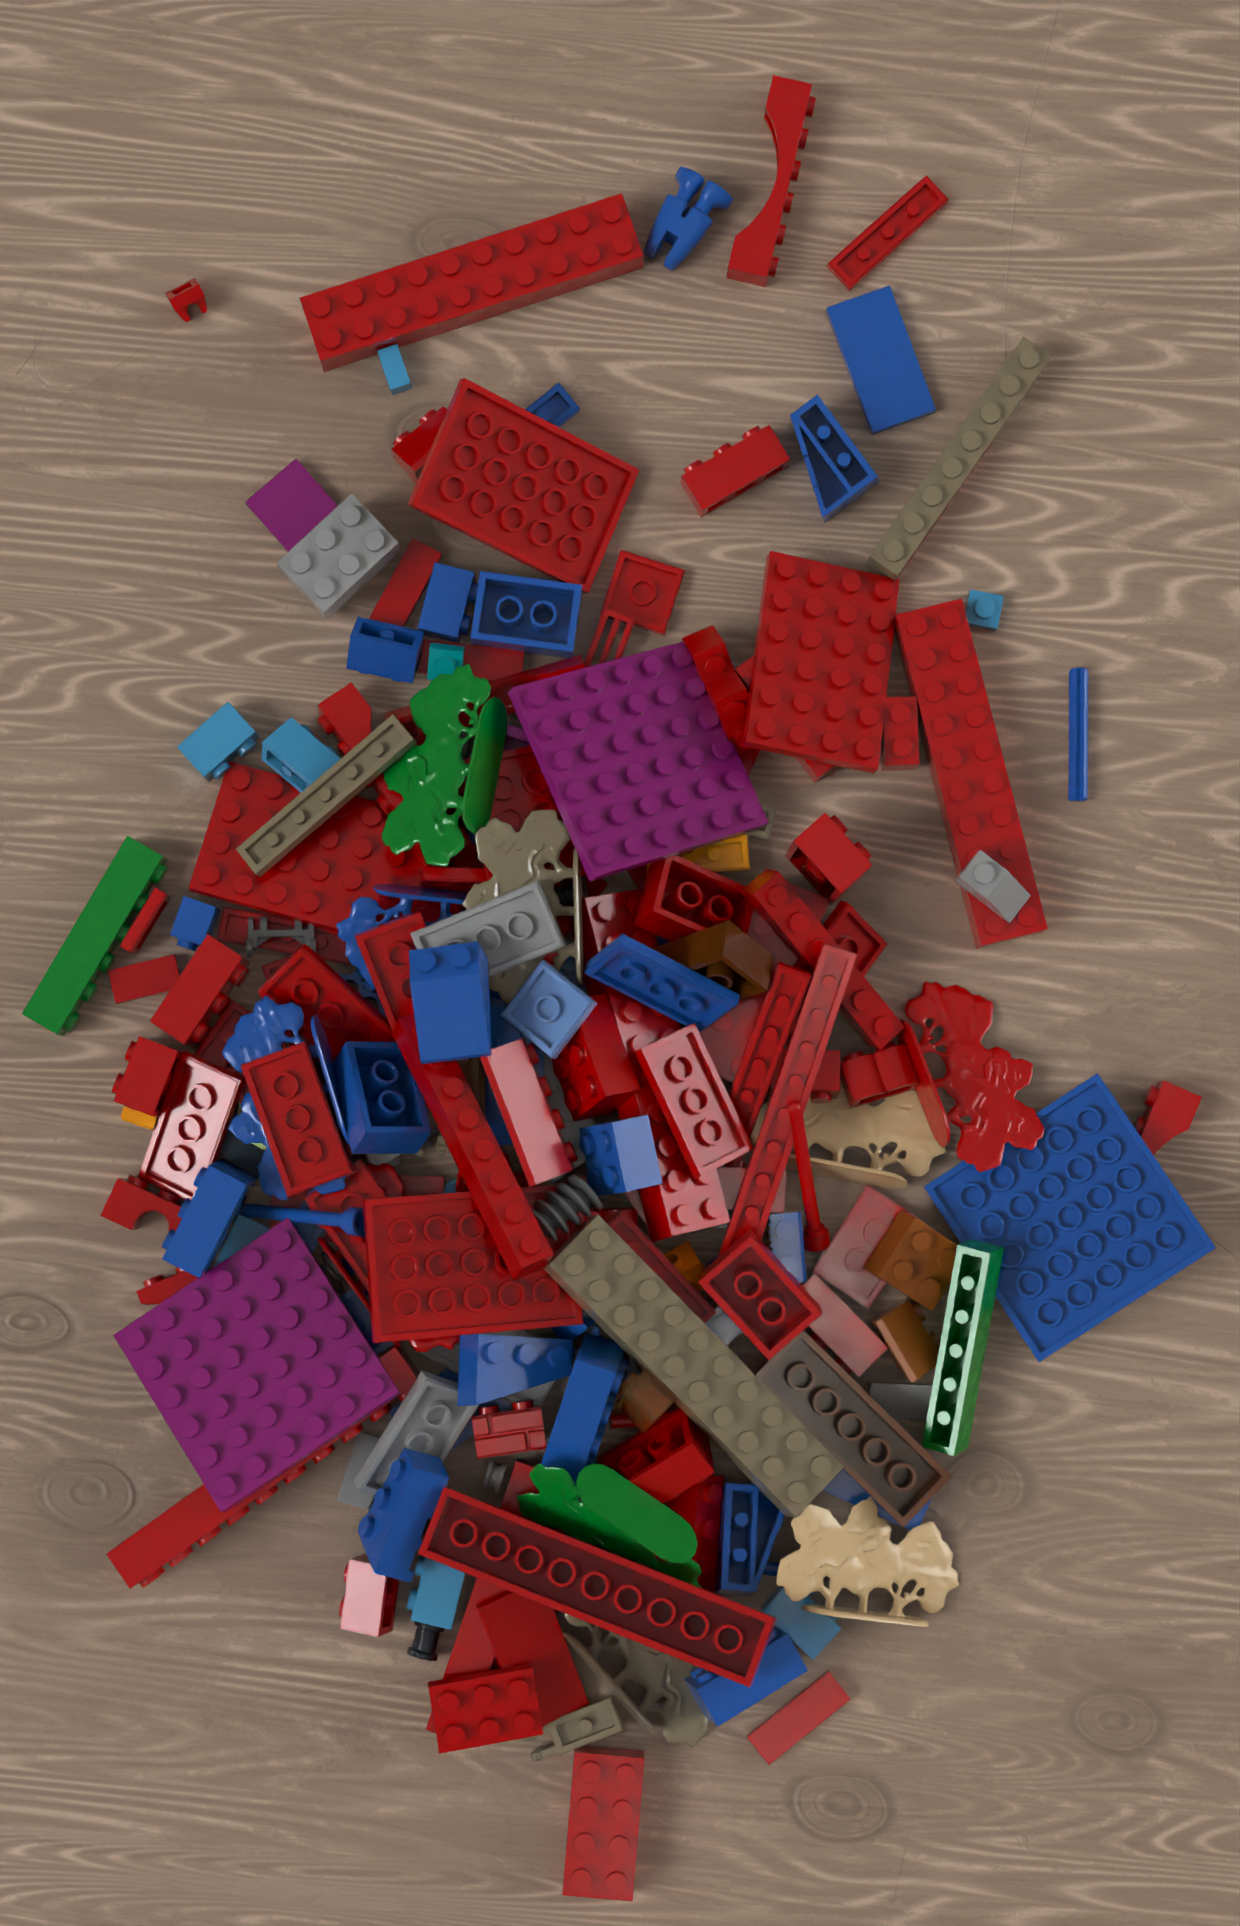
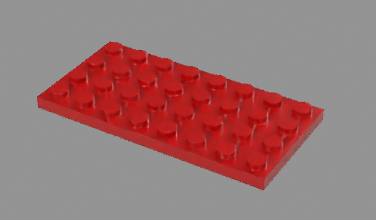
M229 761L228 763L231 768L225 772L188 888L189 891L338 932L336 924L349 918L352 903L360 897H370L377 901L383 910L392 908L400 902V898L376 893L373 889L374 885L397 884L423 887L421 886V872L425 866L416 854L419 849L415 844L411 849L395 855L391 851L390 846L385 845L382 840V833L388 815L384 813L378 802L354 796L261 877L257 876L236 848L296 798L300 792L278 774ZM460 825L461 829L469 838L466 827ZM471 842V853L450 867L482 868L484 863L478 860L476 845ZM438 888L467 892L470 891V888ZM414 900L411 912L421 910L425 922H434L440 917L441 902ZM450 903V913L452 915L467 910L462 904ZM400 912L399 917H402L403 913ZM378 914L376 921L381 922L385 914ZM393 915V916L389 919V921L394 920V919H396V918H398V917H394V915Z

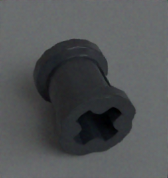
M415 1621L414 1625L417 1626L413 1645L408 1647L407 1654L423 1660L437 1661L438 1654L435 1652L440 1632H444L445 1628Z

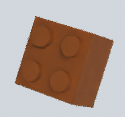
M900 1210L864 1269L921 1306L933 1311L951 1282L957 1244L918 1218Z

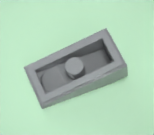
M364 1432L358 1433L337 1497L338 1501L370 1510L375 1495L356 1489L353 1481L380 1437Z

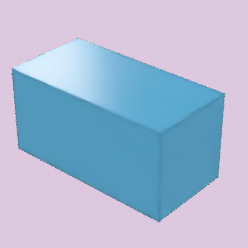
M395 344L378 350L377 353L391 394L395 395L412 389L398 345Z

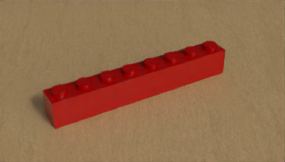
M414 1013L398 1019L392 1035L513 1280L515 1281L545 1268L554 1254L457 1060L422 1064L420 1062Z
M519 1458L516 1459L500 1508L525 1517L519 1510L520 1504L517 1500V1495L526 1493L539 1494L538 1489L529 1477L536 1464ZM476 1578L443 1679L490 1671L491 1667L498 1669V1663L476 1605L507 1591L506 1589ZM431 1711L425 1730L436 1733L433 1713Z

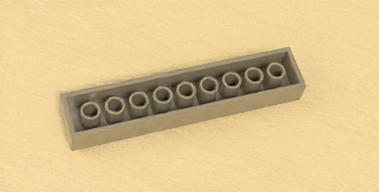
M599 1215L589 1217L554 1253L547 1266L543 1268L785 1516L797 1518L844 1467Z

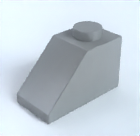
M981 850L971 858L954 881L1008 923L1013 920L1031 896L1008 870Z

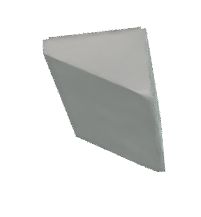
M868 1381V1394L892 1418L927 1419L933 1384Z

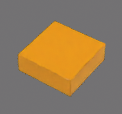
M125 1106L120 1117L123 1121L150 1130H154L158 1117L150 1116Z

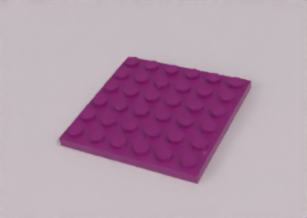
M683 641L512 687L508 692L590 882L764 828L769 823L733 742H729L724 733L719 717L706 693L705 684L700 679L692 662L691 655Z
M286 1218L206 1272L201 1278H197L113 1335L222 1513H225L401 1394L289 1218Z

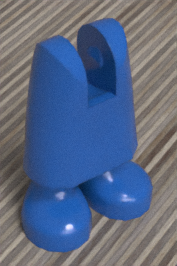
M681 166L675 174L676 181L679 184L676 197L670 194L667 195L654 221L644 250V255L653 260L665 242L673 246L664 262V267L671 271L678 267L712 225L713 220L707 216L713 208L727 209L734 200L723 188L709 180L704 186L696 205L689 209L688 204L694 195L702 189L705 179L699 173Z

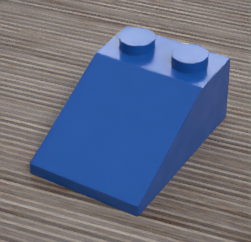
M479 942L409 950L410 987L420 1062L422 1064L492 1056L488 957Z

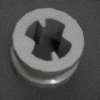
M490 1459L482 1489L486 1490L488 1487L494 1489V1493H499L507 1463L503 1462L501 1465H497L494 1459Z

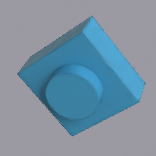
M970 590L965 610L969 626L996 631L998 629L1004 596Z

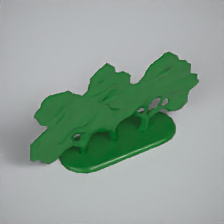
M469 664L456 667L452 674H439L430 681L426 688L420 689L410 699L409 704L413 721L426 735L425 742L421 746L414 745L401 756L399 761H395L383 772L388 789L400 793L403 797V801L396 809L388 814L382 833L384 844L390 846L391 851L398 855L403 851L411 849L415 843H419L426 863L435 866L446 867L450 862V858L456 856L464 848L465 839L458 828V818L462 814L466 828L473 834H476L480 827H485L489 822L507 734L508 719L504 703L500 698L496 697L486 701L490 696L491 685L486 678L473 676ZM472 702L474 704V711L468 709L467 703ZM484 704L478 717L477 709ZM463 711L472 718L469 720V724L473 725L472 728L464 727L458 719L460 712ZM463 731L468 733L466 738H459ZM475 736L470 764H465L461 756L462 748L468 739ZM467 776L464 797L458 795V789ZM448 808H457L452 815H447L446 813Z
M537 1464L532 1469L529 1477L538 1489L539 1494L526 1493L517 1495V1500L520 1504L519 1510L525 1517L547 1527L560 1528L567 1535L701 1587L697 1582L698 1577L702 1574L700 1565L691 1559L696 1554V1534L691 1525L673 1510L613 1469L602 1464L585 1466L578 1473L576 1486L570 1474L563 1468L553 1466L547 1468L542 1464ZM654 1554L663 1559L664 1561H658L655 1558Z

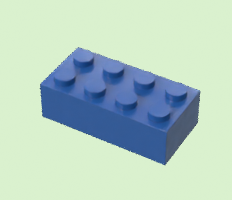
M586 1333L576 1357L541 1462L547 1468L553 1466L565 1469L570 1474L575 1486L578 1473L585 1466L595 1462L628 1364V1360L622 1359L624 1351L617 1343Z

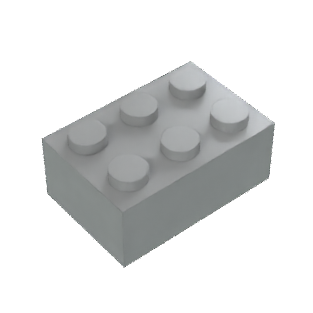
M351 493L277 562V565L292 584L328 620L399 554L401 548L399 542Z

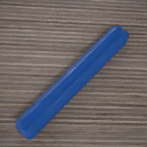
M1082 667L1071 668L1069 671L1068 799L1073 802H1084L1088 798L1089 671L1087 668Z

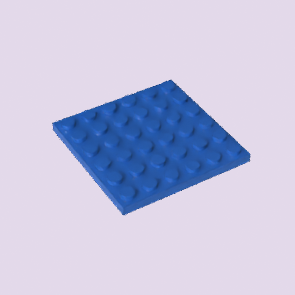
M1098 1073L1036 1113L1044 1126V1135L1042 1139L1037 1141V1145L1033 1150L1016 1148L1008 1142L1005 1144L1000 1166L978 1172L975 1165L962 1161L924 1186L960 1243L973 1239L1004 1247L995 1296L1039 1363L1216 1249Z

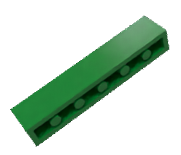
M129 836L125 838L22 1012V1015L60 1036H64L66 1031L69 1033L73 1031L80 1019V1015L77 1012L83 1002L89 1003L98 988V985L95 984L101 972L107 973L116 957L112 954L119 942L122 943L132 926L130 923L135 914L140 913L150 897L147 894L154 883L158 885L164 878L168 867L165 866L168 859Z
M973 1239L957 1245L922 1447L952 1456L968 1448L1004 1247Z

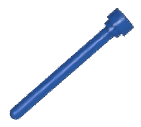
M245 1204L241 1209L242 1215L249 1218L278 1221L289 1218L291 1222L341 1227L348 1235L365 1236L363 1208L350 1207L343 1213Z

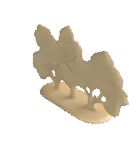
M840 1080V1092L836 1099H831L830 1103L819 1104L811 1102V1098H809L803 1114L808 1148L813 1143H819L826 1150H830L834 1154L833 1161L810 1157L813 1175L881 1188L900 1189L908 1186L907 1180L895 1173L882 1171L881 1169L884 1166L899 1162L904 1171L912 1176L921 1177L930 1170L933 1157L946 1153L945 1147L940 1146L932 1134L915 1089L896 1096L887 1097L884 1102L876 1107L866 1104L851 1108ZM768 1092L766 1094L768 1101L763 1103L750 1136L751 1143L754 1145L771 1098L768 1097ZM889 1142L897 1144L898 1147L890 1156L884 1153L883 1158L879 1157L882 1148ZM871 1143L877 1146L875 1153L870 1150L869 1145ZM849 1146L863 1148L872 1159L870 1167L866 1168L842 1163L843 1151ZM901 1151H906L904 1159L898 1158V1154ZM790 1154L785 1169L798 1172L796 1155Z
M872 1497L862 1500L853 1506L848 1521L844 1525L839 1524L832 1516L830 1509L809 1504L797 1518L791 1521L795 1540L801 1546L799 1550L780 1560L776 1584L784 1587L786 1595L789 1596L792 1602L801 1601L811 1592L820 1591L826 1599L825 1605L804 1604L801 1607L802 1610L840 1618L928 1627L929 1623L927 1620L904 1615L902 1612L904 1606L918 1600L925 1611L937 1613L944 1607L947 1593L959 1586L957 1580L958 1573L951 1567L953 1553L949 1545L942 1540L941 1532L934 1522L929 1521L912 1528L898 1545L893 1544L889 1540L892 1529L885 1518L877 1515L878 1508ZM826 1576L830 1578L829 1588L823 1584ZM909 1580H915L917 1585L909 1595V1593L904 1592V1597L902 1598L900 1595L903 1586ZM893 1582L899 1586L897 1593L892 1589L891 1585ZM921 1587L924 1588L923 1596H917L918 1590ZM841 1588H847L853 1594L858 1595L860 1598L858 1609L834 1606V1600ZM873 1588H885L891 1593L894 1601L890 1612L867 1610L868 1596Z

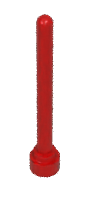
M792 1101L788 1105V1112L807 1223L803 1230L804 1249L809 1252H820L827 1249L831 1244L829 1230L820 1222L802 1105L798 1101Z

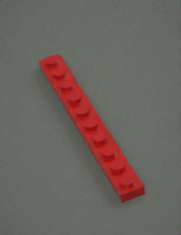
M826 943L822 944L717 1258L749 1229L760 1240L762 1239L794 1144L788 1105L792 1101H798L802 1105L804 1114L857 957L856 953Z

